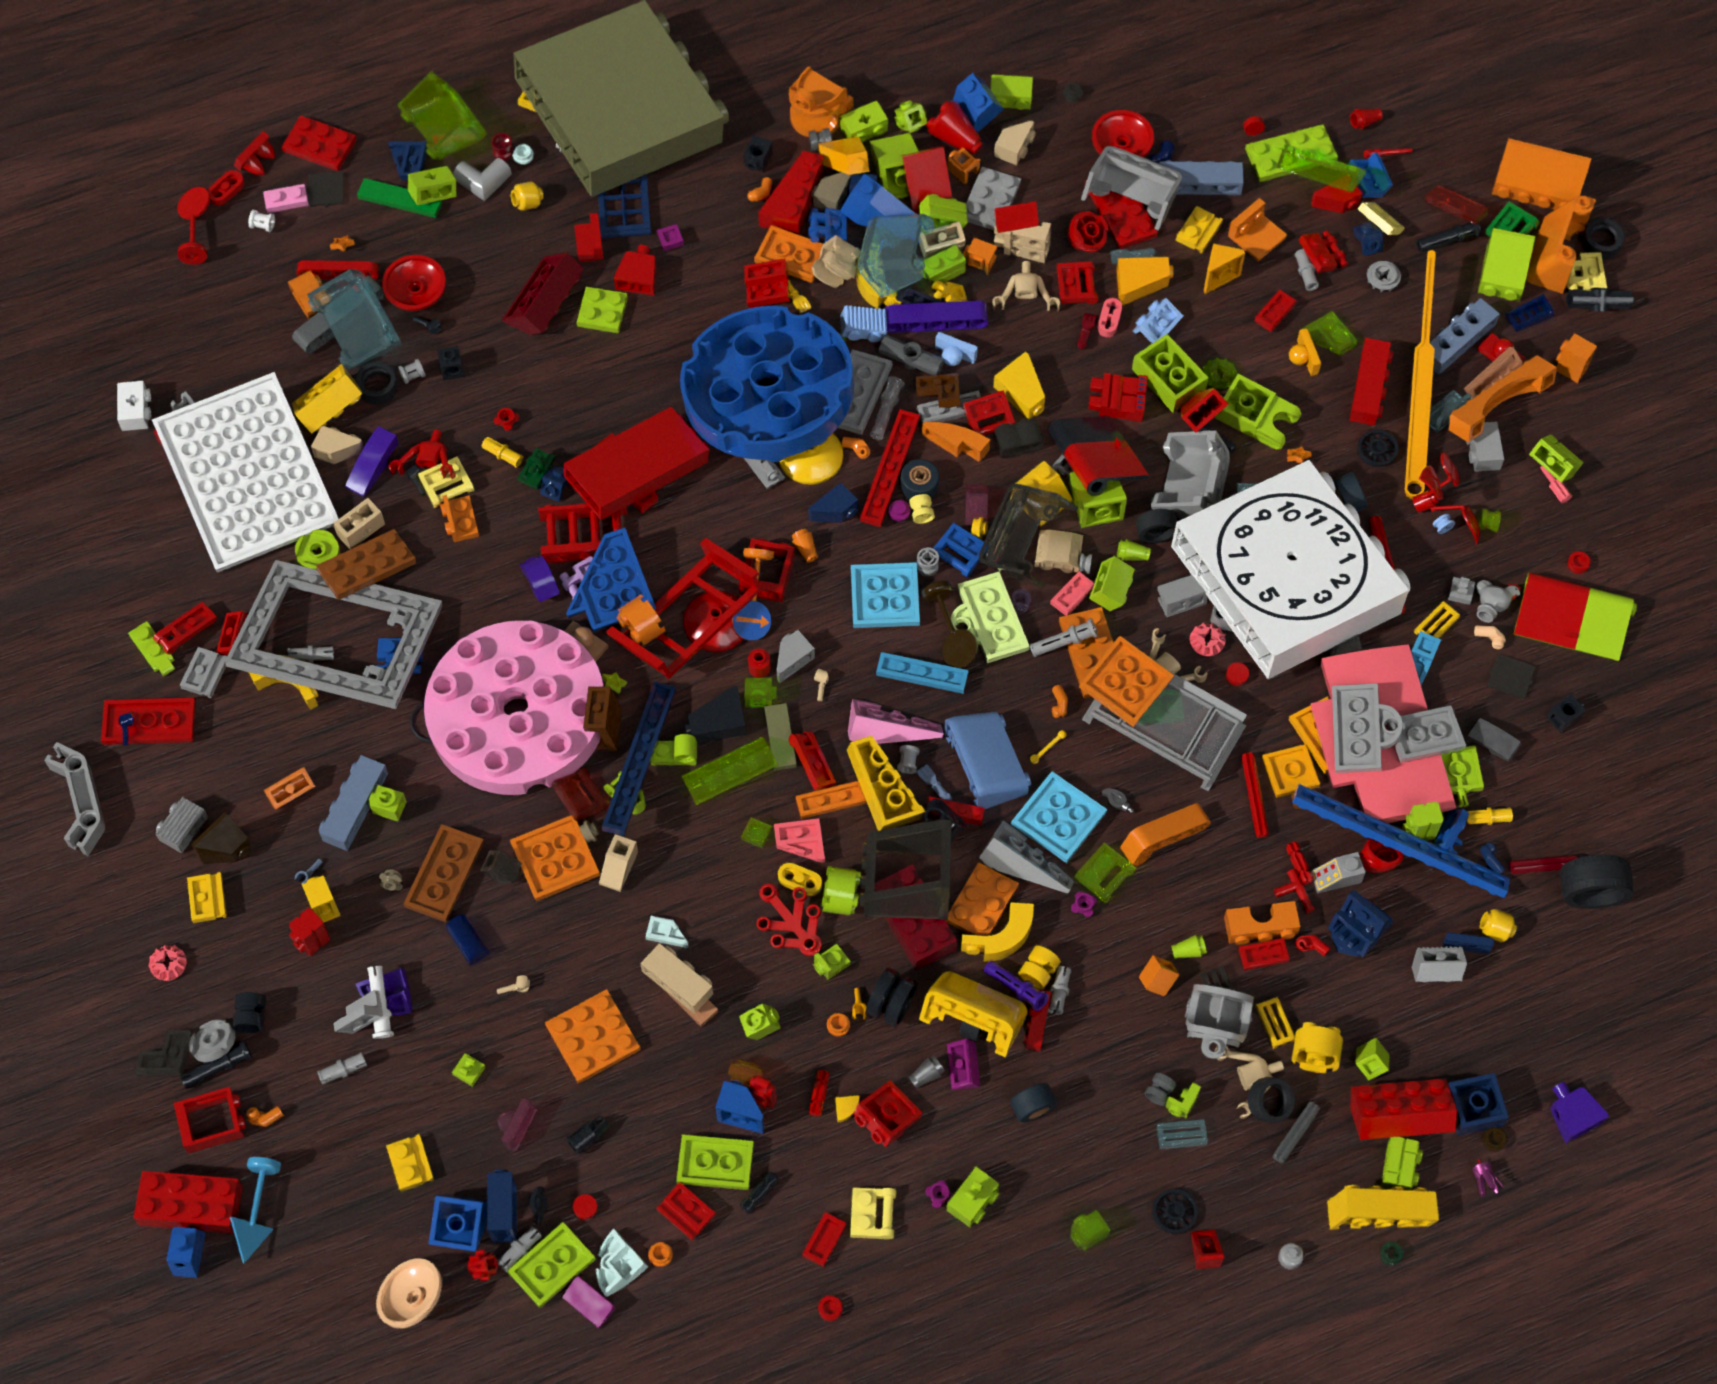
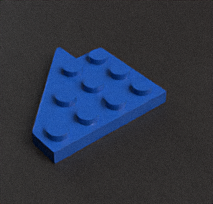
M625 528L603 536L566 613L567 618L586 612L593 632L619 623L616 618L619 613L618 609L640 594L644 596L642 601L645 602L647 600L653 609L656 610Z

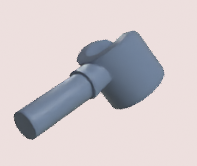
M318 859L306 872H297L295 880L298 882L302 877L306 876L302 884L306 883L323 862Z

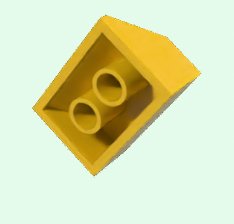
M341 364L296 399L292 406L297 418L312 434L315 431L319 432L321 427L326 426V422L332 417L337 418L340 416L347 405L355 404L361 398L362 392L347 369Z

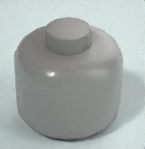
M1294 1243L1284 1245L1278 1255L1280 1264L1286 1269L1298 1268L1304 1258L1302 1248Z

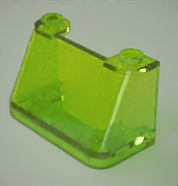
M433 71L397 104L402 111L400 113L402 118L408 123L412 121L428 141L426 152L433 159H443L481 141L487 135L483 126L458 92Z

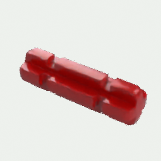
M1294 841L1287 844L1286 850L1288 855L1291 856L1290 859L1297 874L1300 876L1302 884L1312 883L1314 877L1311 871L1308 870L1309 866L1303 853L1300 852L1301 848L1298 842Z
M825 1070L817 1071V1082L814 1083L812 1103H810L809 1114L816 1117L822 1115V1105L824 1104L827 1090L826 1083L829 1081V1072Z

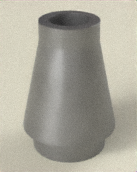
M935 1056L930 1059L927 1057L916 1071L909 1076V1079L918 1088L942 1077L940 1074L945 1070Z

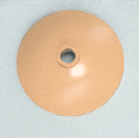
M411 1259L398 1265L388 1274L379 1289L376 1303L377 1312L387 1325L394 1328H407L423 1320L433 1310L442 1288L441 1274L437 1267L425 1259Z

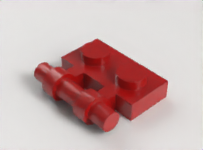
M1324 231L1321 234L1323 239L1319 233L1302 235L1298 240L1318 273L1334 271L1338 266L1337 263L1341 268H1345L1348 265L1344 251L1339 249L1335 236H1331L1329 231Z

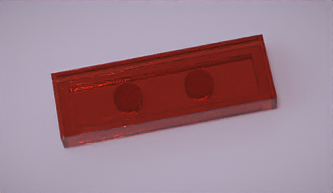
M1437 185L1425 195L1426 202L1475 225L1489 214L1488 207L1440 185Z

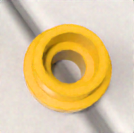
M984 517L974 518L972 522V535L982 539L983 535L987 534L988 522L984 521Z

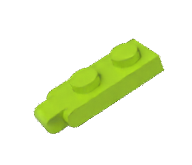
M147 621L128 632L130 638L154 672L159 670L165 676L175 670L171 663L174 661L172 655H167L163 650V646L153 640L156 633Z

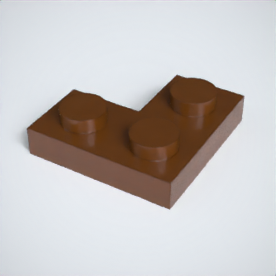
M958 373L916 377L917 397L938 395L939 408L961 406Z

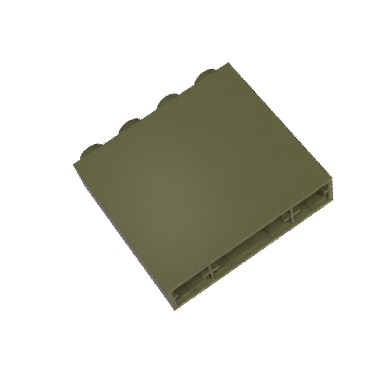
M645 0L514 52L515 80L591 197L722 143L723 124L729 121V115L724 103L720 99L713 101L709 96V86L701 70L693 72L688 65L689 55L684 44L681 41L673 43L669 37L670 29L665 16L661 12L654 14Z

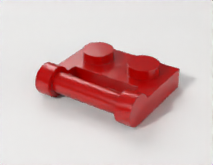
M1093 262L1057 263L1060 304L1083 302L1095 304L1098 302V294L1095 293L1093 272L1095 268ZM1079 272L1085 273L1087 292L1081 293Z
M1004 390L962 404L971 430L983 436L1006 428L1012 429L1016 427ZM1004 414L1005 420L981 428L977 424V422Z

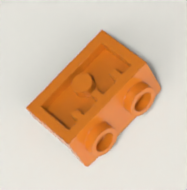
M444 495V503L440 504L443 517L447 516L449 521L445 523L447 536L452 535L454 543L479 537L470 495L448 500L447 495Z

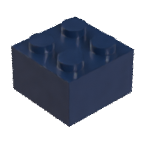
M1495 1073L1448 1083L1457 1109L1456 1132L1458 1136L1484 1131L1493 1127H1502L1509 1119Z

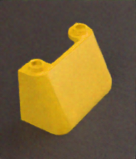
M945 972L926 994L919 1020L930 1024L936 1017L943 1021L946 1014L989 1032L986 1040L989 1042L993 1040L996 1044L995 1053L1006 1057L1026 1019L1027 1008L1017 999L954 972Z

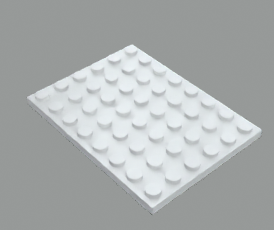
M275 372L152 419L217 573L298 541L304 534L306 536L312 533L313 530H325L333 527V523L339 520Z

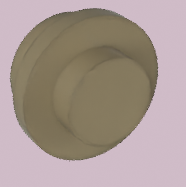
M584 821V825L580 826L583 837L588 843L597 841V835H599L598 828L594 822Z

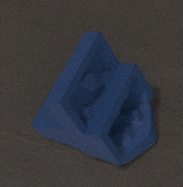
M1353 890L1349 893L1342 908L1335 913L1328 929L1331 931V937L1339 953L1354 957H1365L1378 943L1380 937L1390 928L1393 919L1369 899L1364 898L1356 890Z

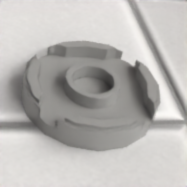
M224 1020L209 1021L199 1027L200 1031L197 1034L194 1032L191 1036L189 1050L201 1062H211L219 1059L233 1046L236 1038L235 1031Z

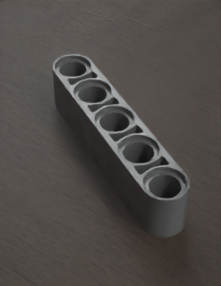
M372 276L364 277L301 325L293 333L292 339L307 354L313 353L381 301L385 296L383 287Z

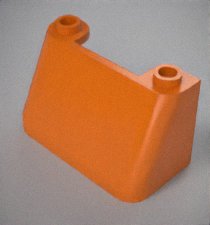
M1578 196L1545 216L1530 258L1526 277L1529 283L1563 294L1576 259L1575 250L1563 245L1564 239L1570 241V238L1576 233L1583 236L1596 199Z

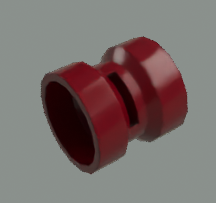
M506 133L494 135L491 144L495 159L500 158L504 162L510 160L514 152L511 137Z

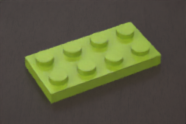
M1324 125L1246 144L1245 148L1259 182L1337 162L1338 159Z

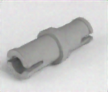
M1304 249L1298 250L1295 253V258L1299 265V275L1303 277L1307 291H1313L1319 287L1314 273L1315 267Z
M308 645V648H288V656L300 661L314 663V661L334 660L333 646L313 647V645Z
M1065 966L1057 967L1055 982L1050 990L1052 996L1048 1011L1053 1014L1054 1010H1056L1055 1015L1063 1014L1065 997L1069 994L1068 982L1071 969L1067 967L1066 971H1064Z
M360 1052L343 1061L339 1059L336 1061V1064L318 1070L317 1073L320 1081L325 1085V1083L339 1077H348L349 1073L366 1067L367 1063L363 1053Z
M530 1226L517 1241L514 1240L511 1243L512 1247L497 1260L499 1266L503 1265L501 1268L504 1271L508 1272L542 1238L539 1232L535 1233L537 1230L534 1227Z

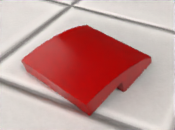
M785 258L744 266V282L747 287V305L749 308L790 301Z

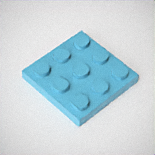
M917 563L851 565L853 628L920 626Z
M1051 772L1015 816L1011 825L1067 863L1106 815L1107 809L1054 772Z

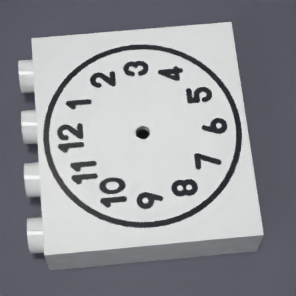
M1310 460L1176 523L1171 547L1206 591L1208 598L1216 606V609L1226 620L1267 679L1400 615L1410 591V583L1406 574L1398 568L1393 570L1385 559V551L1379 539L1375 536L1368 537L1360 527V518L1356 509L1349 503L1343 505L1335 494V485L1332 478L1324 471L1319 473Z

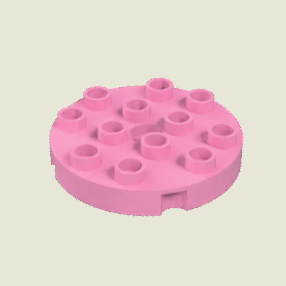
M535 621L497 623L479 629L460 639L440 660L432 673L425 694V722L438 756L446 767L459 779L473 787L490 793L502 795L526 794L527 790L533 785L544 784L550 788L562 782L579 770L593 754L600 742L601 736L599 732H585L583 729L588 686L604 687L599 668L588 650L578 640L563 630ZM524 699L528 702V708L524 712L518 711L507 715L504 711L505 705L511 700Z

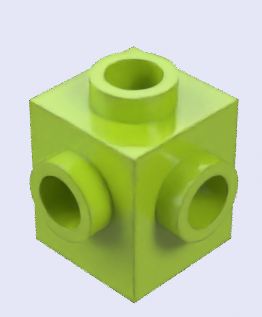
M906 101L900 104V108L894 110L896 113V124L903 130L915 132L921 129V126L928 123L926 112L919 103Z

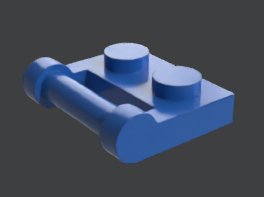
M953 523L933 549L938 552L939 558L960 570L961 574L968 578L989 550V545ZM947 546L968 559L969 562L965 564L943 549Z

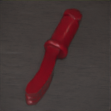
M1084 313L1082 320L1083 329H1081V334L1077 341L1079 349H1084L1087 346V340L1091 334L1090 331L1093 329L1097 319L1096 315Z

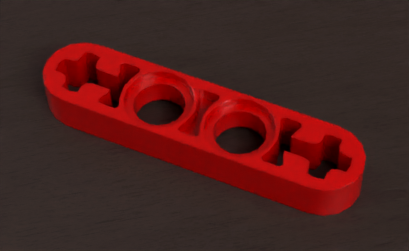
M304 260L298 262L296 274L300 276L311 271L314 276L318 275L321 280H362L366 276H372L376 280L378 278L379 266L369 261Z

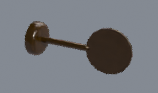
M945 580L933 582L922 590V597L926 602L939 603L951 633L943 643V659L951 667L965 668L974 661L977 655V639L968 630L959 629L955 631L944 603V599L952 593L951 583Z

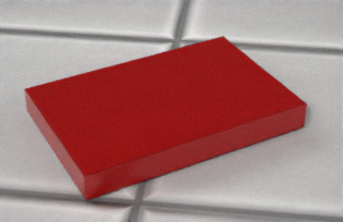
M942 146L902 155L911 210L915 214L921 216L919 206L927 195L936 194L940 198H952L946 158Z

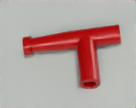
M1289 870L1287 874L1291 883L1275 888V896L1278 898L1296 891L1306 908V913L1314 911L1315 908L1312 906L1296 870Z

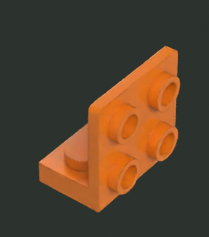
M1260 198L1230 223L1228 234L1229 238L1257 261L1264 258L1287 236L1285 232L1264 216L1265 202Z

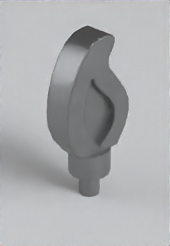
M1111 788L1102 791V796L1108 798L1109 804L1113 809H1122L1130 813L1134 812V809L1131 808V804L1127 802L1126 796L1122 792Z

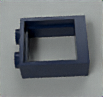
M505 1169L494 1170V1173H487L488 1233L493 1243L513 1242L514 1240L517 1241V1184L512 1172H508Z

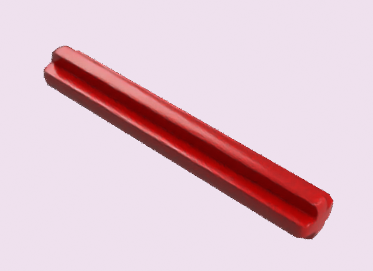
M1252 752L1244 753L1242 755V763L1255 834L1257 838H1264L1268 836L1269 831L1255 756Z

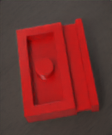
M680 1182L656 1208L658 1212L692 1241L716 1216L712 1209Z

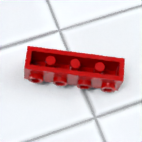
M1365 338L1349 421L1375 426L1377 418H1381L1384 406L1380 405V400L1385 399L1387 390L1386 387H1383V384L1388 382L1390 369H1386L1387 364H1391L1393 351H1390L1391 342Z

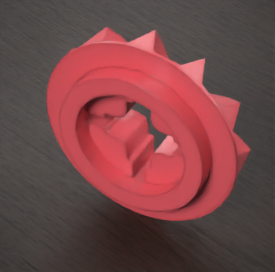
M1203 622L1201 625L1195 626L1192 631L1190 644L1198 654L1214 656L1223 650L1225 634H1223L1221 627L1218 628L1213 623L1205 624ZM1208 633H1211V639L1213 640H1210L1206 646L1205 638L1203 637H1206Z
M165 944L161 948H156L153 955L150 956V971L159 980H174L186 968V955L177 946ZM166 955H168L170 960H173L169 963V970L164 964H161V962L165 961Z

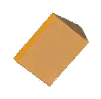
M1213 244L1204 286L1205 294L1241 276L1245 256L1244 250Z

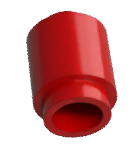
M755 649L748 655V668L752 676L763 678L771 670L770 655L764 649Z

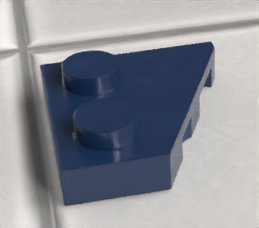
M389 141L388 144L401 180H408V174L424 170L429 148L427 142Z

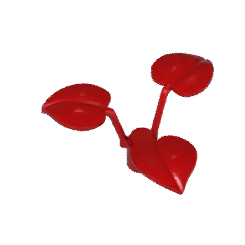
M1443 452L1440 459L1448 475L1447 479L1440 483L1434 468L1431 465L1426 466L1419 480L1424 482L1430 490L1412 498L1413 504L1419 513L1431 509L1432 512L1436 510L1460 509L1473 533L1476 545L1480 538V527L1475 514L1469 506H1436V503L1443 499V491L1441 489L1443 486L1451 481L1455 487L1460 484L1457 468L1449 456Z

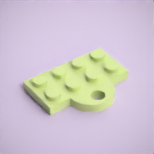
M1000 572L958 584L957 588L963 604L953 611L951 621L955 631L958 630L956 625L959 623H965L968 626L966 630L973 633L987 663L1029 651L1030 646Z

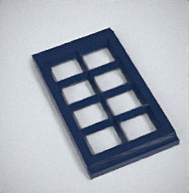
M647 174L622 184L621 195L606 196L605 192L598 194L601 238L651 235ZM640 183V194L625 195V184ZM641 198L642 209L626 210V199ZM622 200V210L607 211L606 201ZM642 213L643 224L627 225V214ZM623 215V225L608 226L607 216Z

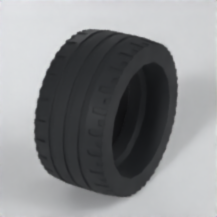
M1614 855L1586 856L1571 860L1561 868L1560 879L1563 899L1571 907L1584 909L1607 908L1622 904L1633 897L1631 867L1629 861L1623 857Z

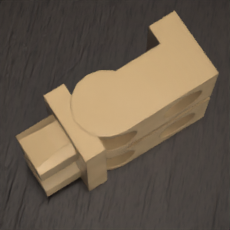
M1043 222L1042 226L998 233L995 225L994 245L1003 247L1004 254L1010 255L1012 253L1015 256L1045 263L1050 248L1051 223Z

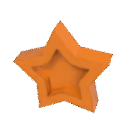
M347 235L342 238H333L334 242L330 244V248L345 251L347 247L355 245V243Z
M1302 446L1297 449H1287V462L1296 461V463H1303L1304 459L1312 457L1311 452L1304 450Z

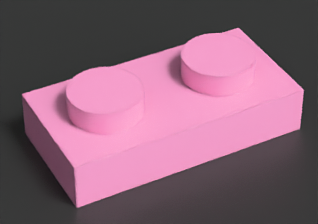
M304 184L263 192L267 213L309 206Z

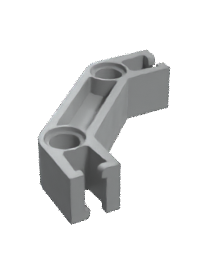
M56 742L53 747L57 753L56 757L59 759L63 756L66 757L65 762L60 763L53 760V756L48 754L44 761L50 770L66 777L76 814V820L65 835L64 840L70 848L76 850L79 847L83 854L89 856L105 830V822L92 771L81 753ZM81 765L79 769L73 770L75 766ZM96 821L92 826H87L89 822ZM83 834H86L82 843L79 842L78 840L80 839V837Z

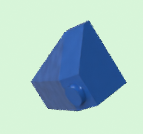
M866 174L863 175L840 210L842 214L858 225L870 227L919 244V233L932 228L921 225L920 217Z

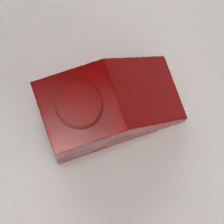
M1347 175L1314 192L1311 205L1314 208L1337 213H1344L1348 210L1352 211L1359 206L1362 192L1350 176Z

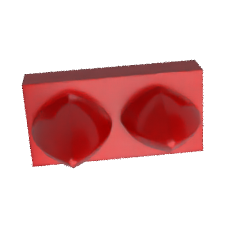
M263 131L236 158L234 166L239 171L244 168L253 174L264 175L263 166L255 155L257 154L268 159L275 158L274 149L268 141L270 136Z

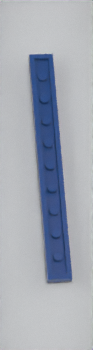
M1301 784L1295 790L1292 803L1301 809H1307L1324 819L1340 824L1344 828L1356 831L1366 838L1376 840L1386 847L1396 849L1408 857L1416 858L1428 866L1445 871L1448 875L1456 876L1465 880L1470 885H1476L1485 889L1490 894L1504 898L1508 892L1510 878Z

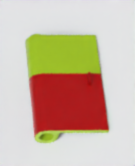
M1528 573L1513 635L1615 661L1620 660L1630 616L1634 617L1637 609V604L1634 603L1633 598Z

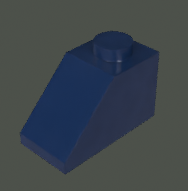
M839 483L808 508V519L813 522L843 523L846 519H851L857 514L858 499L842 483Z

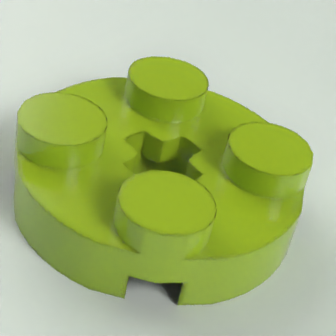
M313 530L312 533L306 536L304 534L298 539L295 546V554L300 566L317 570L316 565L340 555V548L337 540L330 532ZM318 547H321V554L315 555L314 552H312L313 550H317Z

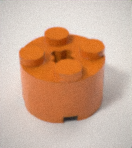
M640 594L619 608L616 618L623 628L627 626L630 631V639L644 646L666 630L664 626L662 628L659 627L658 623L661 622L659 616L647 600L645 602L642 601L644 596Z

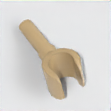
M818 669L814 680L820 682L817 701L822 702L824 688L829 680L827 671Z
M517 976L516 984L498 988L497 993L502 994L509 991L527 992L530 980L527 976Z

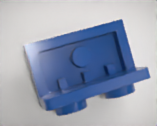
M1373 153L1368 160L1352 159L1347 164L1358 188L1362 192L1363 198H1382L1393 186L1378 153Z

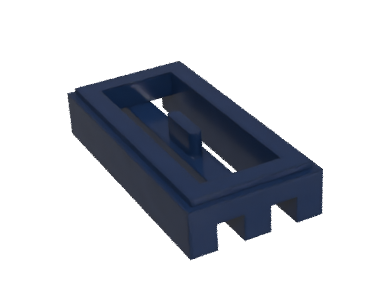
M1448 932L1443 940V948H1454L1456 946L1457 948L1462 947L1463 951L1489 954L1493 948L1494 939Z

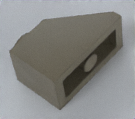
M841 172L823 178L819 186H815L812 192L814 207L825 210V208L839 210L849 192L852 175Z

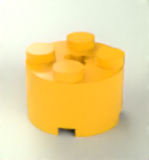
M1312 1022L1303 1023L1302 1028H1299L1295 1034L1292 1062L1295 1064L1297 1061L1300 1063L1299 1068L1309 1072L1326 1073V1070L1329 1068H1333V1071H1336L1340 1065L1343 1044L1340 1029L1336 1027H1320Z

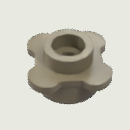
M386 870L380 874V886L387 890L402 889V875L398 871Z

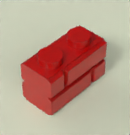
M310 908L302 912L300 918L296 917L289 923L291 930L289 936L294 941L293 945L300 953L305 951L308 955L312 956L319 950V946L323 947L330 941V936L323 921Z

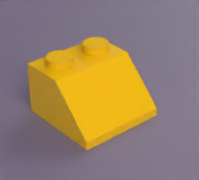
M1045 461L1041 462L1012 486L1011 499L1040 527L1073 501L1059 474Z

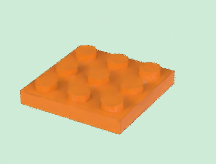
M1119 636L1080 683L1079 688L1134 727L1171 682L1174 675Z
M574 814L510 840L536 902L600 876Z
M607 989L545 1022V1026L578 1084L641 1050Z

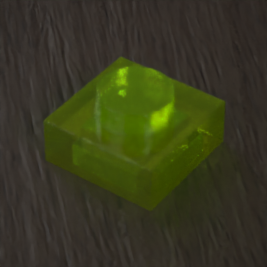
M751 817L741 835V840L763 848L772 830V826Z

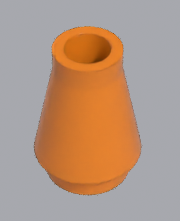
M807 528L795 532L792 535V543L805 558L806 562L809 563L816 560L818 555L812 532H809Z

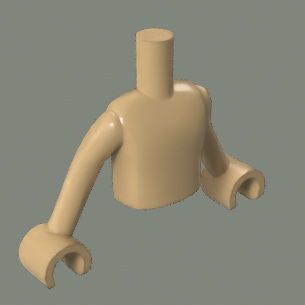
M1029 261L1022 262V273L1012 275L1002 296H996L992 301L993 310H995L996 304L1002 305V310H1004L1005 301L1011 294L1014 284L1015 296L1020 299L1036 298L1038 285L1041 295L1047 302V310H1050L1051 305L1056 306L1057 311L1060 308V300L1049 296L1041 276L1030 273Z
M1156 628L1152 634L1153 647L1149 657L1166 670L1176 674L1181 669V666L1172 655L1164 652L1156 659L1159 647L1164 643L1166 636L1164 634L1161 638L1156 637L1159 633V628ZM1197 666L1194 673L1179 677L1186 681L1195 680L1202 683L1206 680L1208 672L1202 676L1198 675L1197 673L1200 672L1201 666Z
M1227 1046L1224 1052L1225 1055L1217 1059L1218 1061H1223L1226 1057L1252 1061L1237 1067L1240 1081L1245 1090H1249L1252 1084L1259 1078L1272 1077V1073L1284 1070L1281 1061L1267 1065L1266 1061L1258 1055L1230 1051ZM1248 1101L1239 1104L1236 1108L1243 1107L1247 1110V1114L1240 1116L1241 1119L1247 1118L1251 1113Z

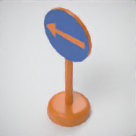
M744 548L743 555L746 558L755 559L754 569L759 572L761 560H772L774 551ZM757 595L732 618L735 632L746 640H758L764 637L771 626V615L762 603L756 602Z

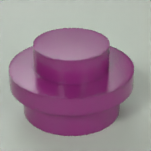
M902 500L894 501L889 506V515L895 521H904L910 515V506Z

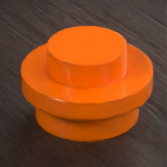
M842 1013L831 1015L827 1020L829 1033L837 1037L847 1034L850 1029L849 1018Z
M664 1242L655 1243L649 1249V1260L657 1267H664L671 1262L673 1251Z

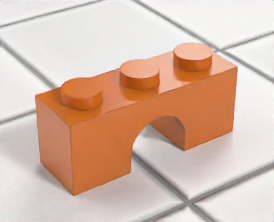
M1295 901L1272 904L1270 909L1271 920L1265 923L1254 920L1249 907L1227 909L1224 921L1229 944L1244 945L1254 940L1265 942L1272 940V938L1291 939L1295 937L1300 929Z

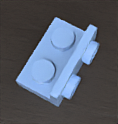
M1167 298L1159 302L1156 300L1148 307V314H1143L1135 322L1137 326L1133 329V332L1135 334L1141 332L1153 344L1168 334L1183 315Z

